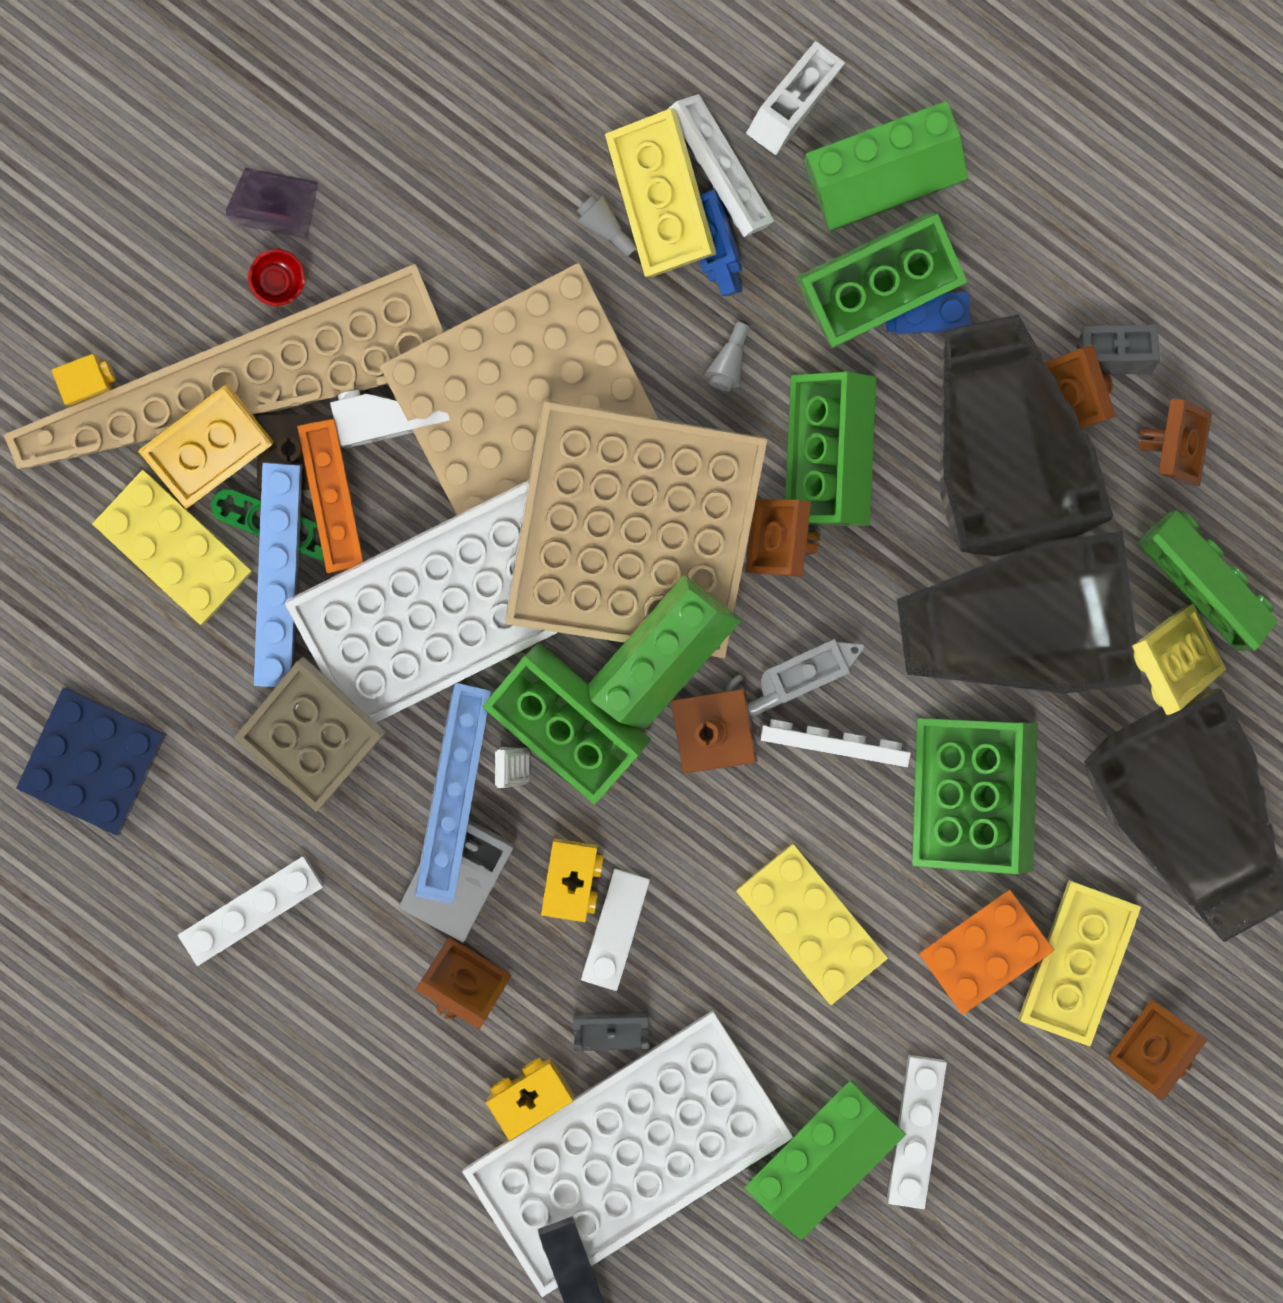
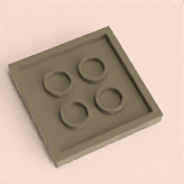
M302 657L294 664L234 738L317 812L387 732L308 660Z

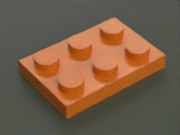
M1009 889L921 951L919 955L958 1010L964 1015L1054 952V949L1014 893Z

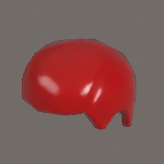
M280 248L260 253L248 270L247 279L249 280L250 291L260 302L273 307L290 304L301 294L305 286L303 264L293 253Z

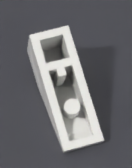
M815 41L760 107L746 134L774 155H777L837 76L845 62Z
M360 390L341 393L338 395V401L330 402L340 446L344 449L414 433L412 429L450 421L449 414L442 411L434 412L425 419L416 418L407 421L398 401L369 394L360 395Z
M614 869L581 977L582 981L617 991L650 879Z

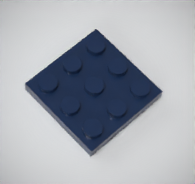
M62 688L16 789L116 836L120 835L167 734L71 689Z

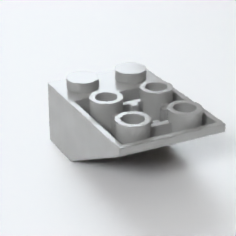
M468 819L456 893L452 904L414 896L419 872L418 867L398 908L464 943L516 844Z

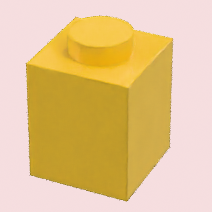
M95 354L85 356L51 370L63 402L69 407L114 389L112 382L116 381L114 371L108 360L103 361L101 357Z

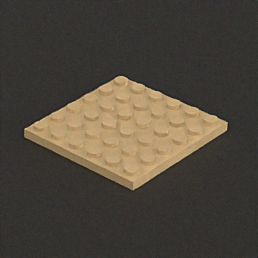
M579 263L379 366L407 421L417 418L425 419L437 411L449 414L450 421L412 430L457 515L529 480L543 400L658 419Z
M543 400L507 603L505 624L625 643L684 574L734 613L768 439L760 436ZM729 636L711 656L725 658Z

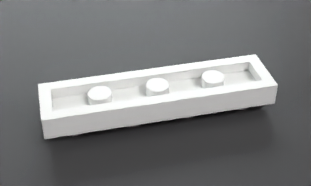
M697 94L676 101L668 109L677 111L684 138L743 237L767 228L774 222V219L700 95Z
M771 719L770 726L761 725L759 740L903 767H908L911 753L902 750L903 743L881 739L879 746L865 744L866 736L844 733L843 739L828 737V729L807 726L806 733L792 730L793 723Z
M304 855L178 934V937L196 966H199L324 887V884Z
M908 1055L898 1126L907 1135L894 1147L887 1194L888 1204L925 1209L947 1065L945 1060Z

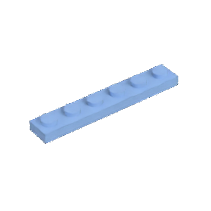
M263 463L254 686L276 687L294 666L296 624L285 605V601L296 596L298 588L303 465Z
M455 683L452 688L414 893L416 897L452 904L454 901L487 711L482 706L490 698V690Z

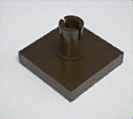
M258 414L259 424L274 443L257 456V489L262 490L263 463L303 465L302 490H310L297 426L334 419V417L329 415Z

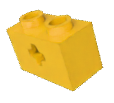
M554 838L543 899L542 916L586 922L587 913H595L598 892L591 891L593 876H601L604 855L597 854L598 845ZM571 871L578 872V879L584 880V884H578L576 890L569 889V883L563 881V877H569Z
M539 1057L521 1069L524 1073L513 1081L506 1077L490 1088L492 1093L488 1095L486 1104L509 1141L573 1102L574 1093L552 1057L544 1062ZM524 1088L528 1092L536 1091L534 1102H531L528 1098L521 1100Z

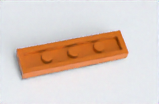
M335 419L297 426L326 572L330 574L348 570L364 562Z

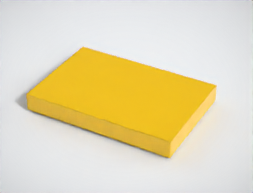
M226 383L141 447L138 452L184 508L187 509L269 448L274 441Z

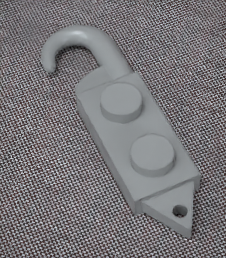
M835 638L769 668L763 673L761 678L763 696L748 702L750 716L758 715L851 673L850 667L860 655L865 645L837 642ZM854 646L857 647V648H858V652H857V653H853V652H852V647H854ZM739 674L732 678L726 687V691L735 690L737 685L743 680V676Z

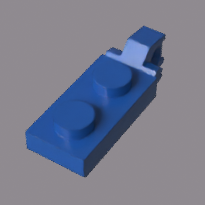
M713 189L701 194L700 197L716 255L699 260L703 274H707L711 282L717 280L721 295L732 296L743 291L737 273L742 270L741 258L721 198L717 191Z
M969 292L942 294L883 324H886L887 332H895V335L971 330Z

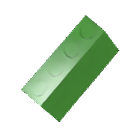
M948 101L808 152L803 162L829 232L968 180L961 137Z
M926 213L795 277L809 311L832 348L967 283L938 213Z
M848 371L791 375L785 500L811 502L809 525L870 526L876 376Z
M1178 510L1168 512L1139 538L1136 543L1192 604L1194 603L1198 611L1235 651H1255L1278 621L1271 613L1274 610L1273 606L1262 595L1257 594L1255 596L1246 586L1249 583L1246 576L1234 566L1230 569L1221 559L1224 555L1222 550L1212 540L1207 539L1205 541L1196 531L1199 526L1189 514L1184 511L1180 514Z
M684 574L588 684L591 702L619 723L646 730L742 621L741 618Z
M540 642L522 658L482 706L594 805L639 756L651 740L639 728L619 723L591 702L588 684Z
M852 1080L744 1188L773 1218L802 1241L907 1134Z

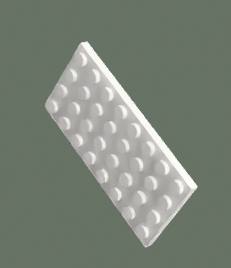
M529 480L285 601L291 617L322 674L376 723L558 633L505 624Z
M712 1010L578 1095L569 1105L463 1168L462 1172L536 1289L544 1297L558 1288L540 1240L539 1228L573 1216L592 1266L793 1138V1135Z

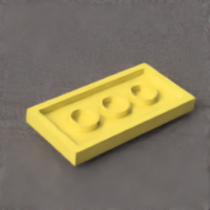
M668 109L606 133L607 144L645 277H654L716 255L677 111Z
M142 470L92 523L200 625H204L253 572L250 567L192 513L185 509L178 500L145 470Z
M1194 603L1178 610L1132 646L1135 651V662L1139 669L1146 673L1152 685L1153 698L1159 706L1163 707L1166 715L1181 710L1227 670Z
M793 843L736 889L740 897L830 1005L834 1004L888 959Z
M1069 880L1047 938L1054 952L1039 961L1018 1019L1021 1022L1091 1047L1141 906Z

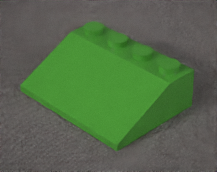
M917 718L912 866L1007 874L1033 872L1038 723Z

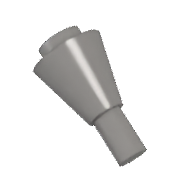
M593 195L590 196L578 208L577 212L581 217L577 222L604 239L610 240L626 257L637 248L621 230L619 222L603 195L598 200Z
M735 323L729 342L725 344L705 373V376L710 379L709 384L718 390L729 392L731 388L740 387L743 358L742 347L749 331V326L746 324Z

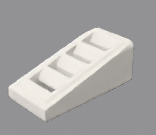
M499 748L495 752V786L497 788H508L525 785L529 782V748Z

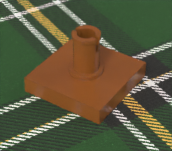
M1093 345L1082 347L1032 368L1054 438L1116 417L1109 396L1113 389V381L1108 373L1101 371Z
M1171 399L1166 430L1150 429L1148 427H1144L1141 430L1140 436H1145L1151 440L1139 439L1140 450L1162 452L1158 474L1185 485L1200 486L1212 413L1187 400Z
M756 499L750 527L745 573L803 577L805 553L813 555L820 547V545L807 542L809 540L820 541V536L816 531H808L810 501Z
M746 688L671 701L683 774L758 762Z
M449 936L415 990L436 1002V1011L440 1016L446 1008L448 1012L444 1017L445 1019H454L458 1016L477 1029H480L512 975Z
M1151 999L1108 1059L1163 1101L1179 1078L1187 1075L1185 1070H1191V1062L1205 1045L1207 1039Z

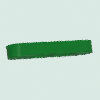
M229 489L221 490L215 494L211 502V509L218 520L260 536V530L256 528L253 521L255 514L261 510L260 500ZM231 496L235 497L234 504L247 509L248 502L253 503L246 514L245 525L240 523L244 517L243 515L230 512L227 517L224 516L225 509L220 507L222 500L229 501ZM300 517V523L304 524L308 529V537L306 541L299 544V552L324 562L321 546L315 544V551L309 550V547L315 541L316 529H318L317 523Z

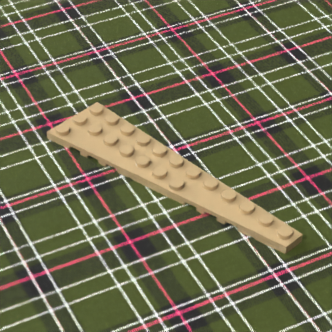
M413 264L4 434V438L17 469L25 470L152 440L226 383L253 416L335 398L339 394L348 391L360 390L361 392L389 385L379 367L380 365L442 334L444 330L416 264Z

